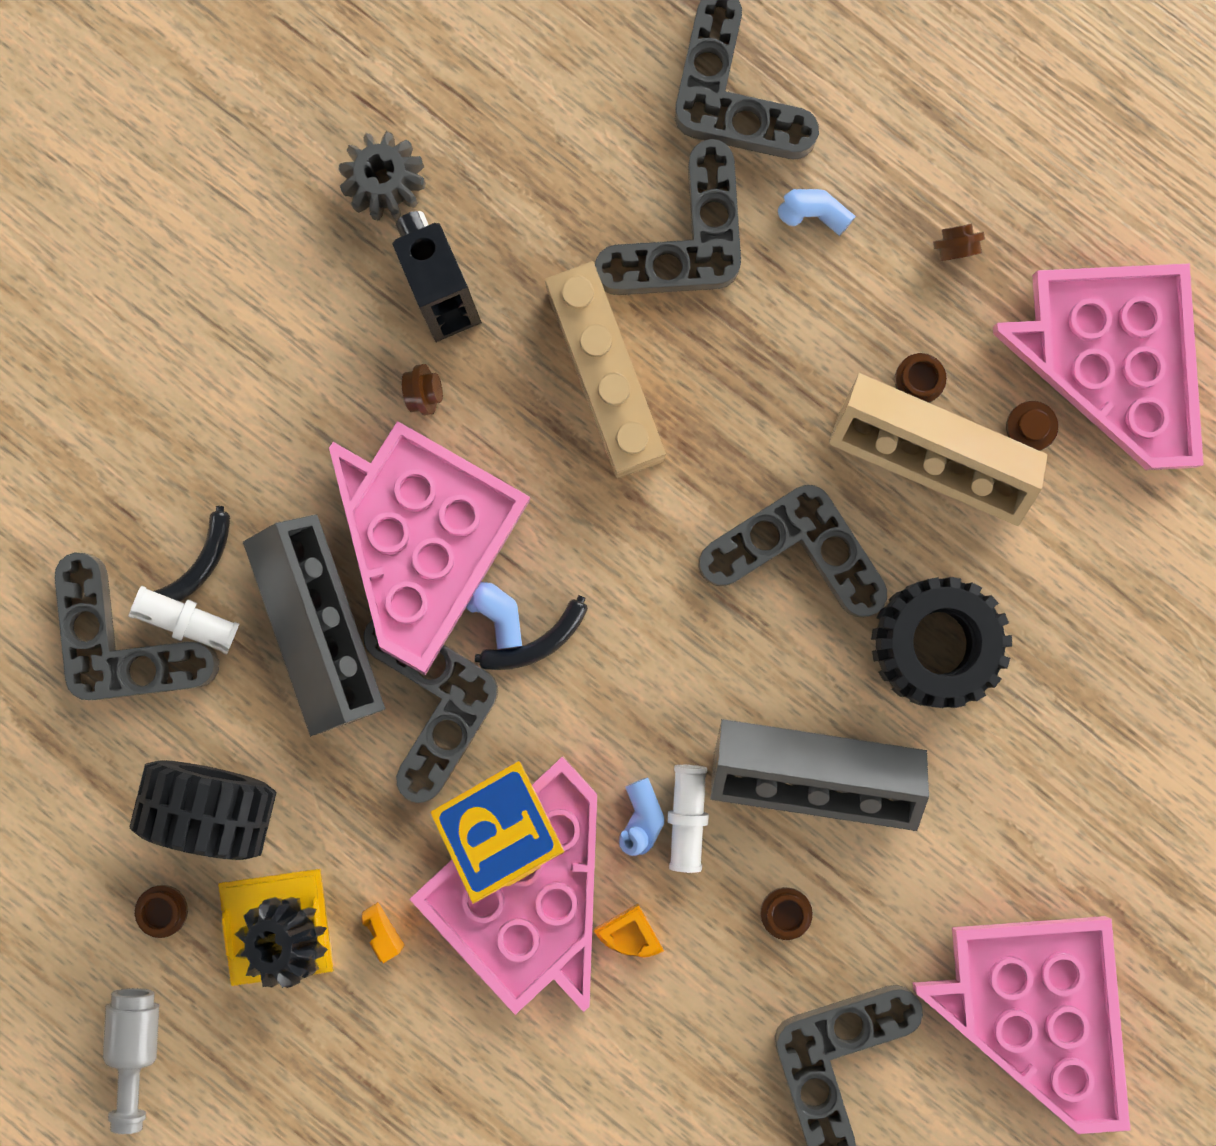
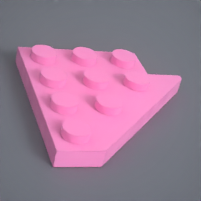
M1190 263L1036 271L1032 275L1035 321L997 323L993 326V335L1145 470L1184 469L1203 466Z
M397 421L371 463L332 442L329 450L380 650L426 675L473 597L477 587L482 582L527 507L530 497Z
M562 756L532 786L565 851L564 853L541 865V868L510 886H504L475 904L472 903L451 859L409 899L514 1015L553 979L583 1012L589 1008L597 793Z
M1101 916L952 927L956 979L913 982V991L1077 1134L1129 1131L1130 1121L1112 919Z

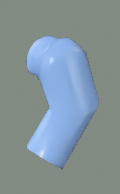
M793 189L784 195V202L778 207L780 219L789 226H797L804 217H817L839 236L856 217L827 191L822 189Z
M481 582L468 603L467 610L471 613L480 612L494 622L497 649L522 646L516 601L493 583Z
M648 777L625 786L634 808V813L619 836V846L625 854L630 856L647 853L653 847L665 823L663 812Z

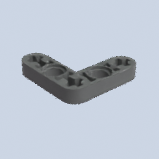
M701 0L696 12L676 101L675 122L678 129L684 135L704 141L709 139L719 140L727 146L786 159L806 157L813 150L819 136V124L816 117L810 111L795 106L726 92L742 19V7L739 0ZM716 7L726 9L725 17L728 18L724 19L719 40L709 38L713 22L711 14H714ZM713 53L720 58L722 69L716 75L704 76L696 70L694 66L695 59L700 54ZM695 102H701L704 104V112L719 116L720 107H728L724 118L723 130L716 128L718 117L703 115L700 123H695L691 121V113L684 109H692ZM750 111L759 118L761 123L760 129L751 135L740 134L734 129L732 124L733 117L739 112ZM770 117L777 118L775 129L788 131L792 123L802 125L801 133L809 136L801 137L798 144L789 143L790 137L788 133L774 130L772 140L764 139L769 128Z
M713 139L701 141L690 154L688 180L692 240L618 244L606 247L599 253L595 261V267L605 292L613 295L713 290L725 288L734 282L740 270L741 250L735 161L732 151L725 143ZM708 154L714 155L716 163H724V166L718 167L716 189L707 190L708 174L706 168L697 166L704 163L705 155ZM726 186L728 191L720 189ZM697 188L702 189V190H707V191H704V192H702V193H698V189H697ZM718 202L724 205L729 215L727 222L719 227L706 225L700 217V210L705 204ZM715 252L721 253L723 261L731 262V265L725 267L721 276L714 275L712 267H697V278H688L691 263L688 253H697L695 263L709 262L712 253ZM664 254L677 257L682 266L679 276L671 280L659 278L653 270V263L656 258ZM637 256H646L644 272L647 281H638L639 271L625 272L623 281L614 282L612 274L603 273V269L611 267L612 259H621L623 267H638L639 260Z
M803 485L789 492L711 542L704 548L699 558V570L702 577L712 585L727 586L741 579L795 543L800 542L835 598L848 614L855 617L871 616L878 613L884 607L887 600V588L880 574L828 494L815 485ZM800 496H803L807 501L815 498L819 502L820 507L816 509L815 516L821 525L825 524L829 518L835 525L834 528L823 531L813 542L807 535L808 532L816 529L811 519L807 516L799 519L794 512L800 506L797 499ZM769 522L777 528L779 540L773 549L761 550L753 545L750 532L756 523ZM739 534L744 549L755 558V561L748 565L743 555L730 565V569L733 572L732 575L726 577L721 571L713 574L708 567L714 561L711 553L718 549L722 555H726L736 549L738 545L731 538ZM838 537L847 544L849 556L842 565L832 566L822 558L821 546L827 538ZM857 561L863 568V571L854 573L855 578L862 586L871 584L875 589V592L870 596L872 605L869 608L864 603L855 605L852 603L850 597L856 591L849 578L844 579L839 584L834 575L850 570Z
M77 552L68 554L59 561L55 569V588L64 674L67 688L75 697L81 700H102L199 688L208 685L215 679L219 671L217 653L212 647L199 642H181L116 650L106 566L99 558L93 555ZM79 563L82 564L83 568L90 569L93 572L92 579L84 581L85 597H96V605L79 603L72 606V598L82 599L80 584L73 583L70 580L71 573L78 572ZM91 612L98 618L100 627L98 634L92 640L85 642L75 634L74 622L82 613ZM102 647V655H91L93 669L102 671L104 675L103 681L95 683V691L92 692L90 684H82L81 674L89 672L90 669L89 656L77 657V649L93 650ZM193 650L197 658H205L206 668L199 669L197 671V679L193 680V675L189 671L169 672L164 653L170 652L168 662L187 661L191 656L190 651ZM141 656L150 658L156 667V675L153 681L145 686L136 684L130 675V667L133 661ZM169 673L173 680L171 684H167Z
M371 620L364 631V644L367 651L376 659L442 699L401 764L396 776L397 787L407 800L415 803L426 802L436 797L443 789L488 716L498 697V685L495 678L488 671L445 645L439 651L446 661L444 673L436 679L429 680L424 678L415 669L408 665L406 667L403 666L396 658L378 648L379 643L375 635L373 620ZM456 662L465 666V669L458 674L461 678L468 682H475L480 677L486 681L483 690L489 695L485 702L476 700L472 705L467 704L464 701L467 695L466 691L455 684H452L450 694L441 689L452 677ZM443 720L456 722L462 730V740L452 750L440 748L434 740V729ZM423 745H425L435 756L448 759L449 764L444 769L440 763H435L428 776L434 782L433 788L423 787L418 792H415L410 788L413 784V779L407 774L410 769L420 770L428 760L429 756L419 753Z
M900 985L885 986L792 1016L784 1020L777 1028L775 1034L776 1049L807 1146H817L824 1142V1134L818 1119L828 1117L837 1138L844 1137L845 1139L838 1142L837 1146H856L855 1137L830 1060L889 1042L914 1032L921 1024L923 1017L922 1005L918 998L906 987ZM898 998L904 1005L910 1004V1009L903 1012L904 1021L896 1023L891 1016L876 1019L881 1030L873 1032V1023L864 1009L865 1006L872 1004L873 1011L878 1015L891 1009L890 1000ZM852 1012L859 1015L862 1019V1030L852 1040L840 1039L834 1032L835 1020L843 1013ZM800 1029L804 1036L813 1037V1040L806 1043L809 1060L813 1065L821 1059L822 1066H808L793 1075L792 1068L799 1069L802 1068L796 1050L793 1047L785 1048V1044L792 1041L791 1032ZM815 1078L824 1080L829 1085V1095L824 1103L811 1106L802 1101L800 1092L805 1082ZM835 1110L838 1111L837 1116H828L832 1114ZM808 1119H817L810 1125L807 1121Z

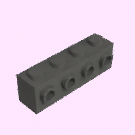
M315 514L275 523L243 541L310 737L385 710L318 515Z
M721 719L714 751L710 800L912 831L918 830L929 799L927 750Z

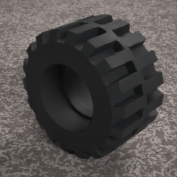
M936 577L923 580L895 593L889 599L890 603L887 607L882 608L876 617L880 621L878 627L872 630L871 640H876V650L872 651L874 662L878 661L882 670L878 673L883 681H888L893 686L891 690L897 695L910 699L911 703L920 706L957 708L966 706V703L969 701H978L985 697L984 691L987 688H995L1001 681V678L998 676L1000 669H1007L1011 659L1004 656L1005 647H1012V635L1005 636L1003 628L1004 625L1009 624L1005 613L998 614L994 608L999 604L992 595L984 596L980 593L982 587L973 582L965 584L961 582V578L955 577L943 579ZM935 612H943L952 616L961 625L966 637V652L963 660L953 671L945 674H937L927 670L918 660L913 644L914 633L919 622L925 616Z
M168 760L150 762L144 766L129 827L131 831L142 839L173 850L220 859H250L262 854L277 792L263 781L222 769Z

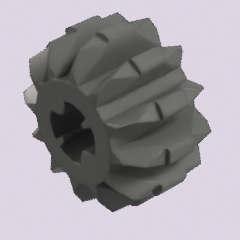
M388 131L382 136L380 144H376L373 136L366 133L363 137L366 148L361 150L357 146L348 145L347 152L353 162L339 164L340 174L347 178L340 185L341 191L344 196L353 197L351 205L358 213L369 207L372 219L378 221L383 215L384 208H388L392 217L399 219L401 211L398 205L403 202L408 207H416L418 202L411 191L425 189L426 182L422 176L418 175L424 168L422 158L420 156H411L413 147L408 140H404L395 146L394 136ZM385 169L390 180L379 184L375 173Z

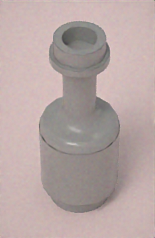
M129 988L113 991L111 993V1003L105 1006L103 1060L107 1066L117 1068L118 1070L117 1110L108 1113V1121L110 1122V1131L117 1134L140 1132L143 1129V1121L146 1119V1112L138 1109L141 1068L152 1065L157 1058L159 1004L154 1002L155 992L149 989Z

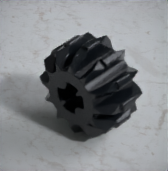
M273 897L264 900L259 907L250 909L247 914L243 915L247 926L241 927L234 935L245 943V947L239 950L236 955L239 958H247L250 962L245 976L255 977L261 975L262 987H274L280 984L282 988H290L299 984L303 978L313 975L319 969L316 959L323 957L324 953L328 950L317 941V937L323 935L327 929L319 925L314 926L312 920L317 909L310 907L301 909L300 898L290 897L282 900L281 898Z

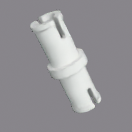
M144 586L140 587L128 616L173 632L172 638L179 641L186 637L220 650L224 654L228 653L239 626L237 622L233 623L195 608L196 602L187 599L184 604L148 590Z
M675 765L673 810L668 811V823L672 824L671 862L669 863V869L687 873L701 872L703 826H707L709 814L704 812L707 767Z

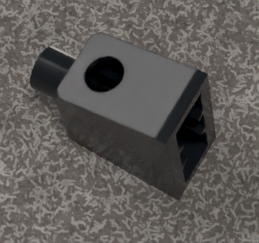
M413 211L401 216L396 221L400 237L395 239L392 245L435 342L481 324L482 322L467 283L440 223L429 225L424 213L421 211Z

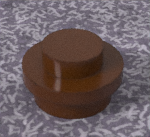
M965 224L942 229L943 239L933 241L934 249L940 250L941 261L981 254L980 241L985 240L984 232L974 233L972 224Z
M925 353L913 354L905 358L898 366L895 373V386L900 391L930 403L943 392L946 386V371L942 363L934 356Z
M426 364L416 365L413 371L403 373L402 394L405 405L410 412L420 411L424 416L432 415L436 411L437 403L442 402L443 389L440 377L437 373H431Z
M1027 401L1021 403L1010 412L1006 422V432L1009 438L1041 451L1050 446L1055 440L1058 433V419L1048 405L1039 401Z
M157 885L149 888L141 894L135 905V919L139 928L145 934L155 938H165L175 934L183 927L188 916V905L185 897L179 890L168 885Z
M782 887L773 890L765 897L761 905L760 916L765 929L772 936L781 940H793L802 936L808 930L812 922L813 912L809 900L803 893L794 888Z

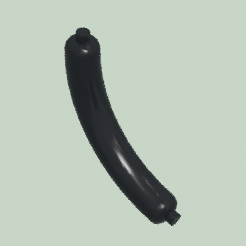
M216 506V511L210 514L207 538L194 564L179 579L153 592L180 602L195 592L208 579L216 568L227 543L230 515L224 511V506Z
M578 595L577 600L569 601L564 613L556 624L538 639L512 649H485L481 654H475V662H479L481 668L486 670H510L524 667L546 658L557 651L575 633L588 610L587 605L584 603L586 598Z

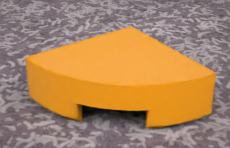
M378 902L362 912V925L367 926L374 937L369 943L379 961H382L384 964L398 955L405 944Z
M639 903L594 928L596 936L605 946L621 954L645 958L664 952Z

